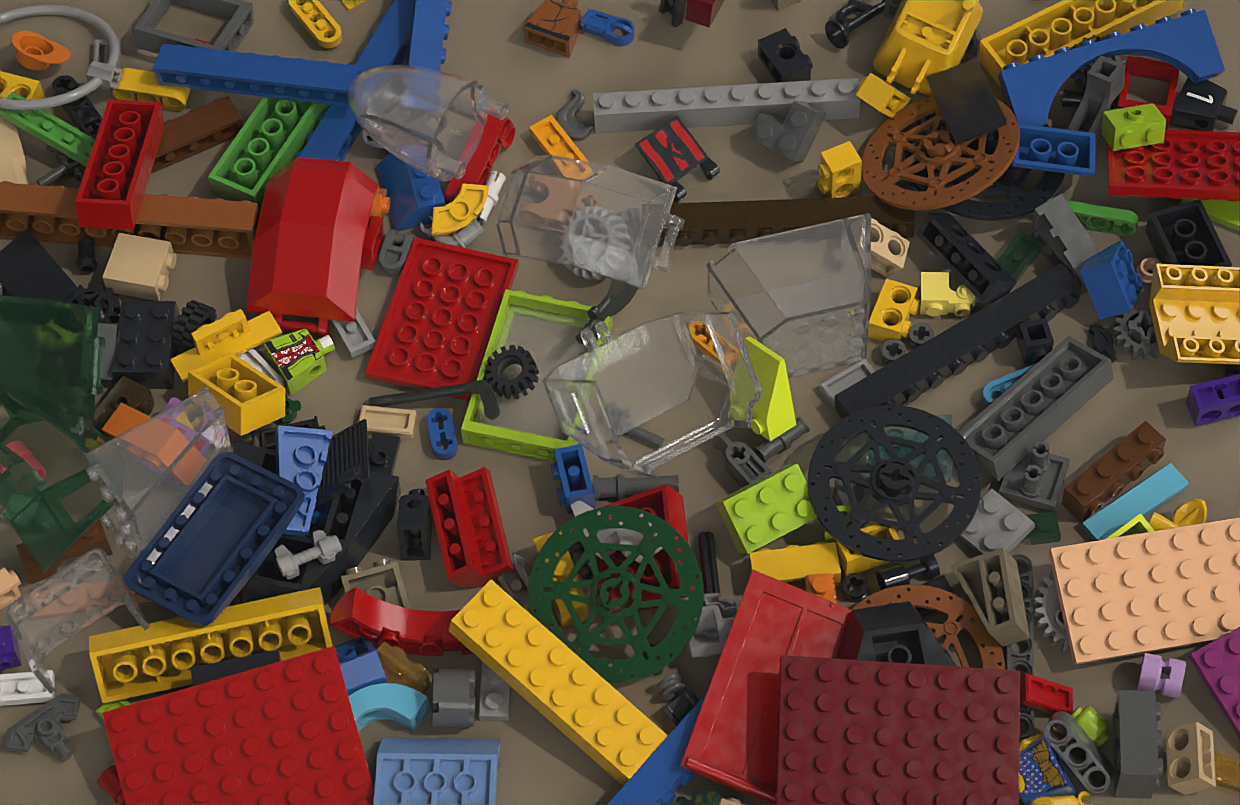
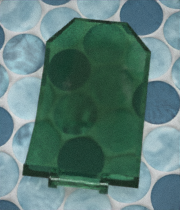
M0 295V406L42 409L79 416L83 419H94L95 395L103 394L101 360L102 347H105V337L98 336L99 308L50 299Z

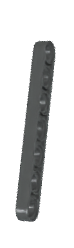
M1014 554L1012 557L1015 561L1024 564L1027 568V571L1019 574L1021 588L1027 593V597L1024 599V606L1030 638L1021 641L1028 646V650L1024 653L1015 652L1012 649V644L1006 646V670L1023 668L1028 674L1034 676L1033 565L1030 558L1026 555ZM1028 706L1020 707V722L1025 723L1029 731L1025 734H1019V743L1021 740L1033 735L1035 726L1034 708Z

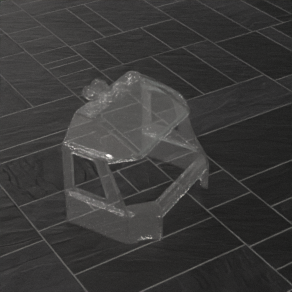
M678 312L643 323L615 338H612L606 323L601 320L597 322L595 328L598 338L603 344L598 346L593 332L588 327L581 331V338L589 351L553 368L542 380L562 433L569 435L604 462L633 474L656 477L654 468L730 428L749 429L753 419L751 417L755 402L759 401L762 393L732 312ZM687 324L706 325L720 363L697 351ZM700 367L729 386L719 418L636 461L626 458L618 436L688 401Z

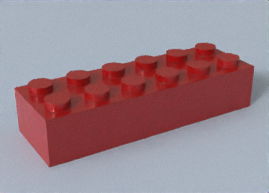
M108 100L75 200L79 227L134 230L165 128L161 102Z

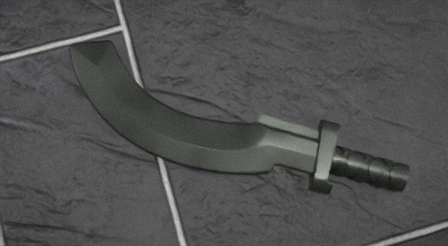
M647 240L636 245L634 266L626 283L612 296L606 295L597 307L592 306L587 313L590 320L575 336L578 343L584 344L594 331L599 334L602 333L606 327L604 320L608 315L612 317L619 313L634 297L641 285L646 269L648 256Z

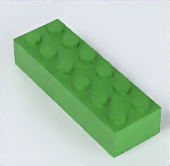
M263 97L209 174L208 179L212 194L228 201L247 200L257 203L260 213L271 175L294 160L298 152L303 150L307 144L311 131L316 130L322 113L327 111L330 105Z

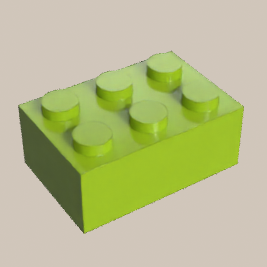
M798 463L787 464L714 502L739 554H749L817 518L809 499L808 484Z

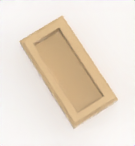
M361 405L358 422L363 419L367 420V435L375 433L413 439L417 411Z

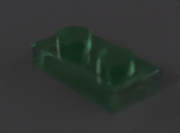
M1020 230L998 258L997 262L1018 282L1043 249V243Z

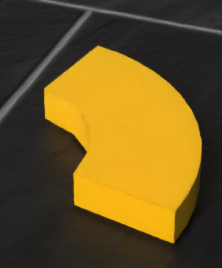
M462 183L460 193L453 202L445 206L434 207L431 236H443L458 232L476 219L486 203L489 186Z

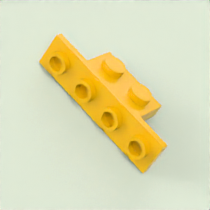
M239 309L225 314L221 319L211 324L199 327L195 332L191 333L195 347L170 360L184 383L188 381L189 371L231 353L238 356L281 335L282 331L270 311L247 321L243 311Z

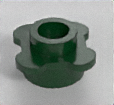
M285 394V407H287V410H285V417L278 419V421L289 424L295 420L297 411H300L302 406L300 401H293Z

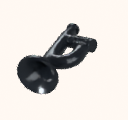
M849 0L847 5L836 12V21L830 20L825 25V32L829 41L835 47L844 49L848 46V36L853 30L885 10V0L874 6L859 0ZM855 11L861 12V14L854 18H847L848 15Z

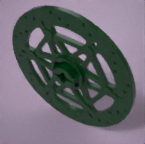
M609 506L589 510L575 516L560 526L539 551L532 567L528 586L530 614L573 652L580 647L581 649L577 656L607 682H628L642 679L660 671L673 662L683 652L695 634L704 602V586L700 566L695 554L683 536L658 516L644 510L624 506ZM584 529H587L589 533L588 537L585 536L583 532ZM606 529H627L643 534V539L639 545L600 543L597 533ZM657 533L658 535L655 540L651 541L652 536ZM581 542L585 551L564 582L554 581V572L564 554L575 543ZM658 547L665 549L673 560L681 582L679 589L668 588L653 557ZM619 550L631 551L632 553L619 567H616L606 551ZM595 553L601 555L609 569L599 573L594 556ZM641 555L643 559L636 574L633 575L626 569ZM586 560H589L594 579L574 582V578ZM647 564L651 565L660 583L659 587L640 583ZM612 575H620L618 578H612ZM605 579L606 581L602 584L601 589H597L600 582ZM631 583L634 584L635 591H633V595L630 590ZM546 587L552 588V591L548 592L543 589ZM590 587L589 598L570 593V590L574 588ZM621 587L620 593L623 595L620 600L614 598L613 601H610L612 599V595L609 593L610 590H617ZM643 590L661 594L662 596L658 600L641 601ZM599 591H600V597H601V599H602V602H601V605H600V606H599L598 601H597V597H599ZM632 596L634 599L633 604L627 609L626 606L630 603ZM684 596L689 599L687 601L680 600V597ZM552 599H563L579 632L574 641H569L560 630L553 615ZM572 601L592 606L584 624H581ZM658 606V610L646 628H642L638 609ZM668 606L678 607V616L669 633L659 644L651 647L647 637ZM614 610H620V613L611 614ZM596 613H599L605 617V620L593 633H590L589 628ZM630 615L633 616L637 635L635 636L632 635L623 623V619ZM615 621L625 634V638L600 637V634ZM593 643L631 645L635 655L629 659L608 660L589 655L588 650ZM643 652L647 653L649 657L648 660H645Z

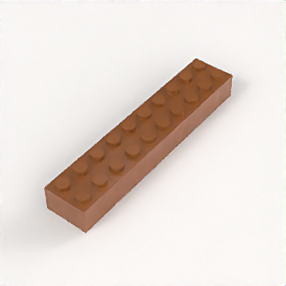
M10 181L0 182L1 239L14 240L23 231L28 229L38 242L78 245L80 239L90 238L95 241V246L113 248L118 234L124 233L169 241L174 253L252 259L254 238L260 217L257 203L247 200L228 201L221 198L203 199L195 196L178 197L169 194H144L134 230L79 227L75 200L79 188H66L61 185L42 186L35 183L17 184Z

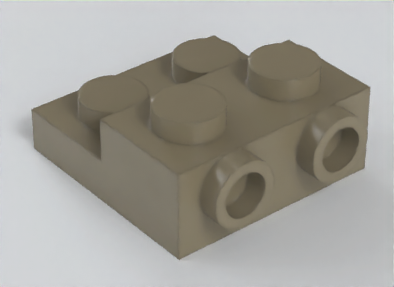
M390 558L379 560L373 563L374 568L363 570L362 566L345 570L346 575L341 576L345 594L351 589L358 587L365 593L384 602L410 608L397 561L391 563Z

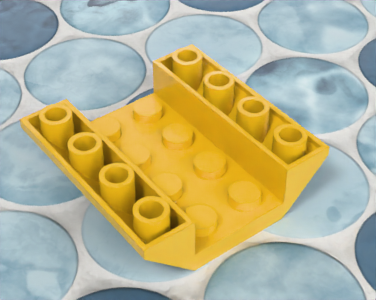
M1156 264L1153 271L1149 308L1159 352L1175 362L1240 364V267Z

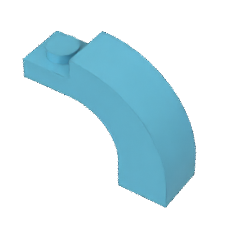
M375 684L362 688L349 696L358 732L367 724L377 720H392L414 732L430 710L429 700L426 695L400 684Z

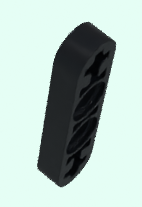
M68 75L59 76L52 82L55 96L66 93L64 87L69 89V91L80 87L75 79ZM87 96L76 100L83 102L79 106H70L72 102L61 105L81 132L96 139L97 134H94V131L96 129L97 131L99 130L102 116ZM85 117H94L90 122H81Z

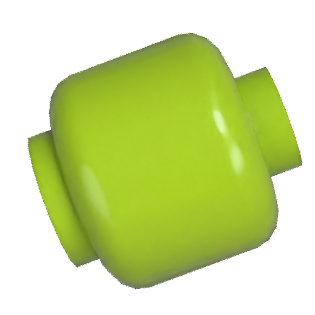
M1078 706L1070 714L1098 748L1109 738L1105 733L1109 727V722L1092 706L1084 708Z

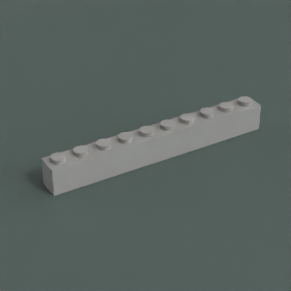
M858 78L593 93L595 133L656 130L676 116L680 118L686 128L755 124L760 113L771 114L784 121L794 101L806 102L827 113L824 120L859 118L860 98L856 96L859 82Z

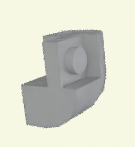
M720 593L704 594L701 618L695 634L687 645L692 658H705L720 653L721 656L741 602L738 598L734 600L721 598ZM688 597L680 598V600L685 601L689 599Z

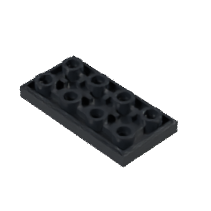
M977 59L926 77L955 143L969 141L975 136L986 132H994L999 127L1007 124L1005 116Z
M28 229L23 231L0 251V281L39 328L50 321L60 310L82 293Z

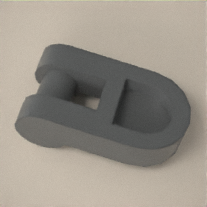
M388 230L379 254L380 266L384 272L397 274L403 270L416 234L407 233L404 235L399 234L398 230Z

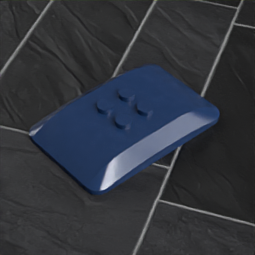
M223 452L217 455L127 570L124 576L126 586L131 591L195 625L205 626L212 623L244 587L280 539L304 501L305 495L302 488L234 453Z

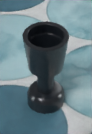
M932 555L919 559L920 563L908 568L900 564L877 570L876 579L880 589L910 585V579L921 574H925L929 578L940 575V568L935 556Z

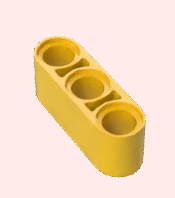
M122 68L119 86L112 91L113 96L117 100L161 102L162 109L182 111L186 106L192 88L160 85L155 72Z

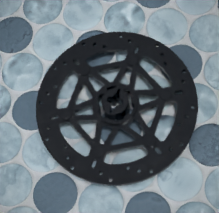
M936 113L927 115L924 118L927 121L935 117ZM925 130V131L919 133L918 135H926V136H927L928 134H927V132H926V130ZM998 130L994 131L986 139L985 154H994L998 142H995L999 138ZM979 138L967 147L978 150ZM908 142L914 146H918L920 144L918 142ZM905 150V160L914 153ZM962 154L961 158H970V156ZM916 161V162L913 163L911 166L916 165V164H918V163H920V162H919V161ZM953 165V166H950V167H952V168H960V167H962L963 165ZM1009 166L1002 174L1009 185H1006L998 178L993 183L996 187H988L977 194L1005 195L1009 200L981 202L967 199L957 204L942 207L941 209L961 217L984 221H1001L1022 217L1034 212L1035 208L1046 203L1058 193L1063 184L1065 173L1045 171L1040 182L1029 192H1024L1020 187L1033 169L1025 168L1019 178L1014 180L1009 170L1022 168ZM974 168L963 174L960 179H954L951 183L953 185L959 184L967 180L969 175L973 176L981 169ZM924 169L913 175L927 178L928 171ZM913 183L919 192L928 189V186Z
M883 405L866 408L848 415L826 432L817 444L809 464L808 494L811 506L819 522L841 545L871 559L886 562H907L923 559L944 550L966 531L979 505L981 475L973 450L963 436L949 423L934 414L914 407ZM884 428H909L921 432L929 438L923 443L886 435ZM859 434H868L870 440L846 463L835 460L837 454L850 440ZM891 444L915 450L903 458H899ZM879 445L884 446L891 459L884 461L880 459ZM869 450L873 451L875 465L855 464ZM941 450H945L949 454L956 467L959 479L958 487L946 484L936 456ZM924 454L925 457L917 468L909 464L910 461ZM928 463H932L938 482L920 476ZM850 473H870L869 480H864ZM831 478L842 480L852 511L847 516H843L834 503L829 483ZM850 483L868 489L859 503L856 502ZM924 485L938 491V493L919 492V486ZM872 497L880 502L868 511L863 510ZM914 500L934 501L919 516L916 515ZM942 503L954 505L949 516L938 527L928 533L921 532L919 525ZM908 505L910 520H905L898 506ZM886 507H890L897 521L874 517V515ZM864 523H870L901 530L905 538L901 540L883 539L869 535L859 528ZM913 538L917 540V544L914 543Z

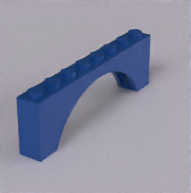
M1194 8L1180 14L1181 17L1172 20L1170 16L1156 20L1155 25L1146 27L1145 24L1130 28L1129 33L1121 35L1120 31L1104 36L1105 40L1095 42L1094 39L1084 41L1079 44V48L1072 50L1069 47L1060 48L1054 51V55L1044 58L1043 54L1029 58V63L1019 65L1018 62L1003 66V70L997 77L1007 107L1015 115L1017 123L1045 127L1051 103L1061 85L1082 67L1097 61L1101 55L1104 57L1140 55L1155 58L1177 68L1193 83L1220 76L1225 71L1206 11L1197 12Z

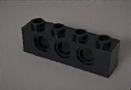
M929 213L916 233L920 240L982 303L995 302L1010 293L1017 283L951 214Z

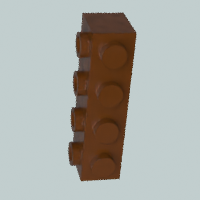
M1147 421L1143 422L1064 488L1061 504L1081 523L1089 516L1095 515L1108 500L1117 497L1126 485L1131 481H1136L1150 465L1160 461L1165 454L1163 450L1166 438Z

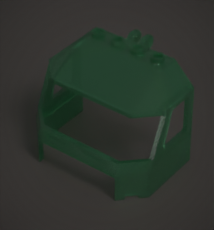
M3 383L0 385V403L10 416V420L0 428V465L6 469L0 475V505L6 510L2 515L11 524L40 568L46 571L123 497L126 463L119 454L122 450L112 439L106 441L95 427L92 426L90 429L86 427V423L78 415H69L68 410L61 403L57 402L54 404L45 397ZM45 421L69 438L94 465L49 486L22 457L2 442L20 425ZM102 476L111 489L110 493L76 525L62 504V500Z

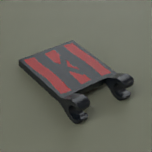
M678 116L635 143V147L665 185L671 198L676 203L682 201L687 194L685 188L677 182L681 177L699 165L708 180H713L720 172L719 166L708 157Z

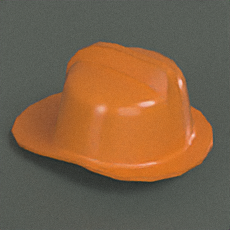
M19 31L12 36L11 42L14 48H16V59L19 64L27 69L45 71L51 64L66 62L71 57V52L66 47L38 33Z

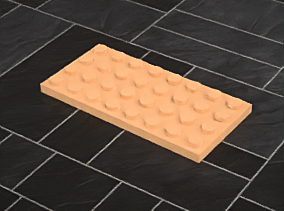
M1240 518L1056 547L1048 551L1074 665L1207 643L1240 627Z

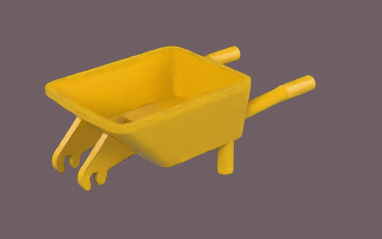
M902 0L874 58V69L887 77V83L891 84L894 81L910 88V93L913 95L919 92L928 96H934L926 77L959 65L983 14V8L978 2L979 0Z

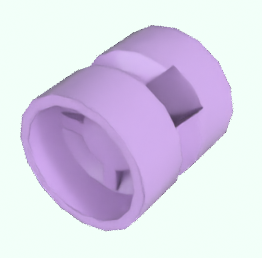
M1144 653L1137 690H1160L1163 696L1179 699L1186 661L1173 658L1163 661L1159 655ZM1161 673L1168 675V679H1161Z

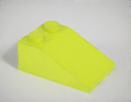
M751 336L746 337L732 391L733 414L739 422L748 425L756 434L772 441L797 425L785 359Z

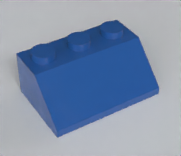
M1018 123L1020 142L1016 156L1010 166L1094 177L1096 133Z
M427 138L400 144L377 165L383 189H387L386 197H390L389 211L393 226L398 231L419 227L421 223L423 225L432 224L429 216L433 217V208L445 206Z
M359 636L358 639L354 638L335 646L348 696L367 686L388 682L377 651L369 639Z

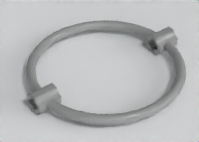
M51 4L24 6L0 13V24L34 15H62L77 18L98 28L107 38L110 48L106 64L93 61L89 65L87 73L88 82L67 93L43 99L14 100L0 97V108L23 111L48 109L76 101L100 86L116 89L119 86L122 73L121 68L116 66L120 57V43L111 26L100 17L79 8Z

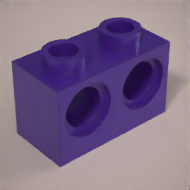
M1240 374L1190 386L1186 404L1195 426L1240 416Z

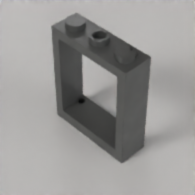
M153 0L145 8L141 19L136 21L133 26L132 34L135 36L136 48L159 54L163 44H179L188 47H205L207 49L235 52L254 24L253 5L241 0ZM172 4L230 20L213 45L155 29Z

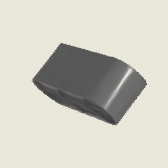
M1063 711L1054 713L1048 720L1044 730L1047 741L1089 791L1094 793L1105 791L1109 787L1114 775L1112 764L1069 713ZM1053 724H1063L1067 729V733H1057L1053 728ZM1081 747L1085 750L1087 756H1076L1072 748ZM1094 770L1101 771L1106 776V779L1096 780L1091 772Z

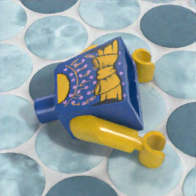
M1038 734L1021 740L1019 743V796L1026 805H1085L1081 800L1088 799L1091 796L1090 793L1083 791L1077 798L1073 796L1076 793L1073 784L1057 752L1047 741L1045 735Z

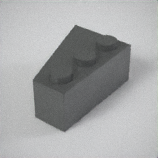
M1061 193L1035 208L1030 239L1053 266L1061 262L1082 285L1081 296L1088 290L1080 269L1086 259L1099 253V250Z

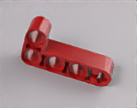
M483 110L480 113L444 195L445 204L455 200L460 193L462 183L485 185L501 147L508 149L514 140L516 129L509 118L487 110Z

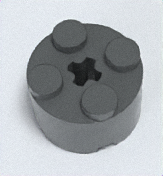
M433 668L432 728H468V726H474L475 669Z

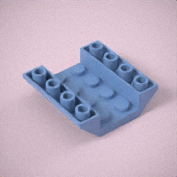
M382 737L377 753L374 805H496L497 770L500 769L501 739Z

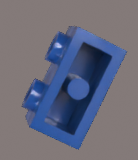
M582 444L554 449L555 463L551 464L554 481H560L561 488H557L560 505L565 504L567 514L573 513L571 504L576 501H582L595 509L594 490Z

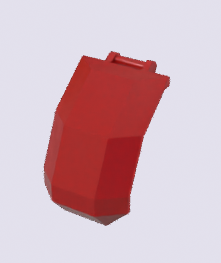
M297 157L272 174L266 187L254 238L246 312L265 313L270 311L282 332H296L307 329L309 333L318 334L319 337L329 335L330 320L354 322L356 318L362 250L378 184L353 163L346 161ZM284 314L319 318V323L284 320Z

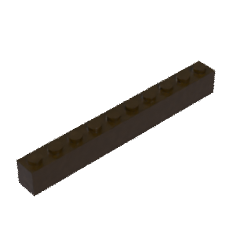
M876 196L642 204L643 241L647 240L648 246L655 248L670 245L685 247L700 244L713 246L729 243L740 245L758 242L768 244L771 242L847 241L851 225L868 216L891 231L897 232L901 237L907 238L914 237L915 215L914 210L888 205Z

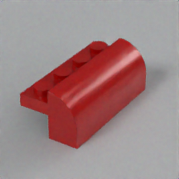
M483 467L459 477L449 469L426 479L425 482L447 579L461 588L484 587L492 578L513 570L490 470Z

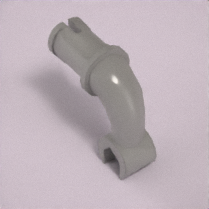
M476 219L457 234L455 232L452 233L453 235L431 236L432 228L427 229L421 223V230L435 242L467 248L470 243L486 232Z

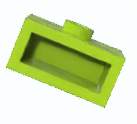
M1154 103L1103 111L1101 135L1113 151L1164 143L1166 119Z

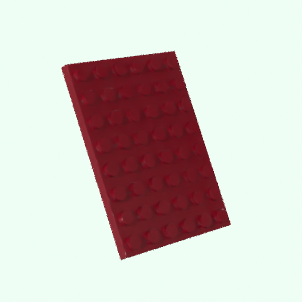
M781 655L779 667L775 805H1019L1020 671Z

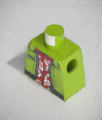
M307 329L264 342L267 357L276 372L284 379L285 386L290 395L295 394L325 373L327 368L323 355L335 350L329 335L314 341Z

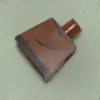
M545 0L524 25L525 42L570 58L581 28L580 10L576 8L578 1L562 0L558 2L555 0Z

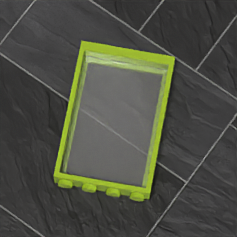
M505 290L477 380H484L491 387L485 375L487 374L485 366H489L488 358L494 359L492 353L495 350L500 354L502 352L500 347L505 346L509 350V345H515L516 349L518 346H521L525 351L528 350L539 370V374H537L539 378L538 383L533 382L535 386L533 391L529 388L526 389L528 395L525 397L522 393H519L520 399H514L513 395H511L510 400L505 399L504 395L502 397L497 395L496 391L494 392L491 387L500 408V414L494 420H490L485 416L480 394L473 393L461 427L463 443L555 462L554 449L578 445L613 327V316L610 317L608 315L604 320L606 327L602 333L599 334L594 331L584 344H580L576 341L575 336L590 320L587 312L592 306L582 305L576 301L557 300L547 295L527 294L521 290ZM518 364L510 365L503 371L502 377L505 380L515 379L521 374L522 367Z

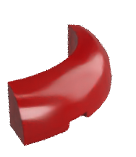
M355 587L339 599L330 618V625L355 639L362 636L376 641V646L382 649L405 654L438 657L443 656L444 651H461L462 655L474 654L449 632L451 620L461 610L424 611L405 608L384 602Z

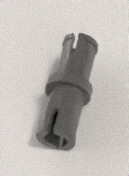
M801 417L796 418V426L772 441L766 440L759 446H756L754 448L756 455L765 463L781 450L786 451L789 449L791 443L810 431L805 420Z

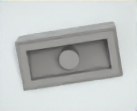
M513 554L511 556L513 570L496 577L504 591L530 613L528 586L532 569L524 557Z

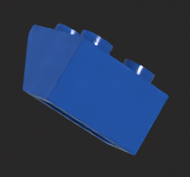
M1123 240L1086 259L1080 269L1099 319L1132 310L1143 288V281L1141 275L1135 272L1132 253L1130 249H1126Z

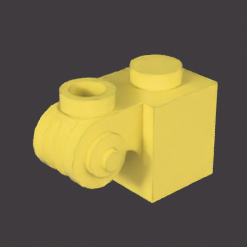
M921 272L920 315L932 317L948 315V313H954L958 317L970 315L975 307L976 296L964 284L959 286L957 291H953L949 288V272Z

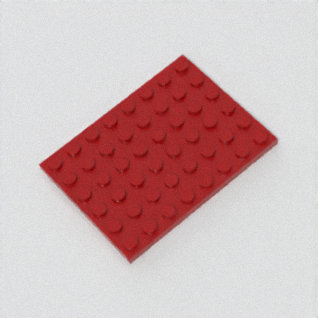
M335 646L102 712L126 805H374L375 790Z

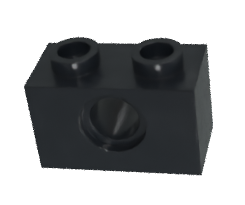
M786 28L758 40V57L776 83L811 81L812 61L807 54H803L797 38L791 36Z

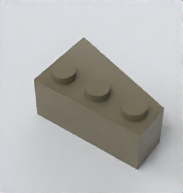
M1004 548L950 565L961 582L964 591L971 599L986 629L1003 647L1030 638L1018 565Z

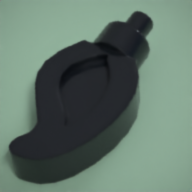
M1090 326L1089 333L1093 335V349L1100 354H1104L1112 362H1115L1117 358L1115 357L1116 352L1113 349L1114 341L1111 334L1101 326Z

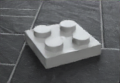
M991 489L979 501L972 522L960 538L980 555L1000 548H1004L1010 553L1035 528V524L995 490Z

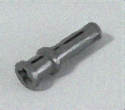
M617 474L616 477L599 478L597 475H593L595 501L602 497H617L620 500L625 498V495L639 494L664 484L679 483V476L625 478L624 475ZM678 484L669 485L671 488H673L675 491L679 493Z

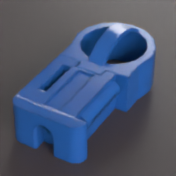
M588 9L581 21V33L583 35L585 32L604 37L606 42L616 46H627L634 40L633 23L626 18H619ZM617 28H621L629 34L621 37L614 35L612 32Z

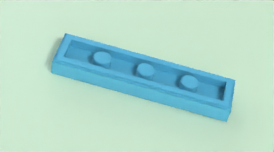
M1170 463L1084 521L1081 528L1093 541L1105 540L1140 513L1145 518L1189 487V482Z

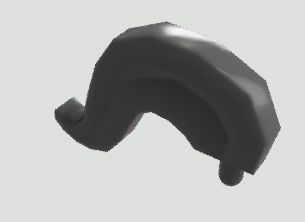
M573 89L571 90V95L574 98L561 108L557 114V122L572 141H579L590 136V131L595 126L591 124L586 127L584 122L578 121L575 118V115L584 105V96L580 91Z

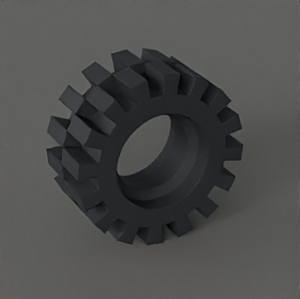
M195 300L186 303V307L182 308V314H179L177 317L179 320L174 325L176 330L172 335L174 337V345L187 351L195 347L191 333L195 332L202 325L215 322L214 320L217 318L216 310L213 307Z
M509 345V350L505 346L500 347L502 352L498 354L495 350L492 353L494 359L489 357L487 360L489 366H485L486 378L494 392L496 391L500 397L504 395L505 399L510 400L511 395H513L514 399H520L519 393H522L525 397L528 395L526 389L529 388L533 391L535 388L533 382L538 383L539 378L537 374H539L537 364L528 350L525 351L521 346H518L516 349L515 345ZM518 364L522 367L521 374L515 379L505 380L502 377L503 371L508 366Z

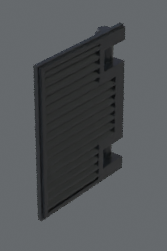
M366 419L332 435L321 475V483L316 496L315 507L351 490V482L356 479L362 483L370 480Z

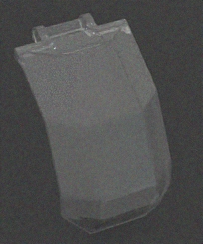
M553 155L535 156L511 172L495 220V231L505 256H521L578 267L628 283L637 289H645L652 267L662 272H669L671 266L669 260L679 229L683 228L685 220L669 213L677 191L675 186L610 165ZM664 224L669 226L660 255L657 257L655 252Z

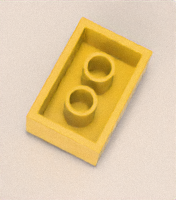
M233 353L188 372V400L240 436L285 417V387Z

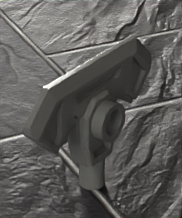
M60 693L7 729L4 748L10 751L28 752L35 738L52 753L57 752L63 761L69 759L73 753L66 745L68 741L60 721L76 720L80 697L78 695Z

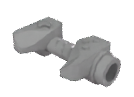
M322 530L314 531L315 547L295 555L284 545L275 549L276 562L282 576H286L288 580L300 574L299 565L316 558L323 565L335 561V555L342 551L337 536L327 537Z

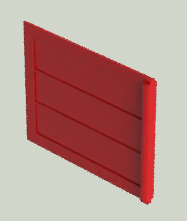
M752 570L680 767L775 805L781 655L839 659L852 610Z

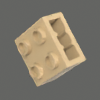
M119 233L102 277L106 289L111 287L115 294L159 301L162 292H165L168 288V275L170 269L175 268L177 255L173 252L171 242Z

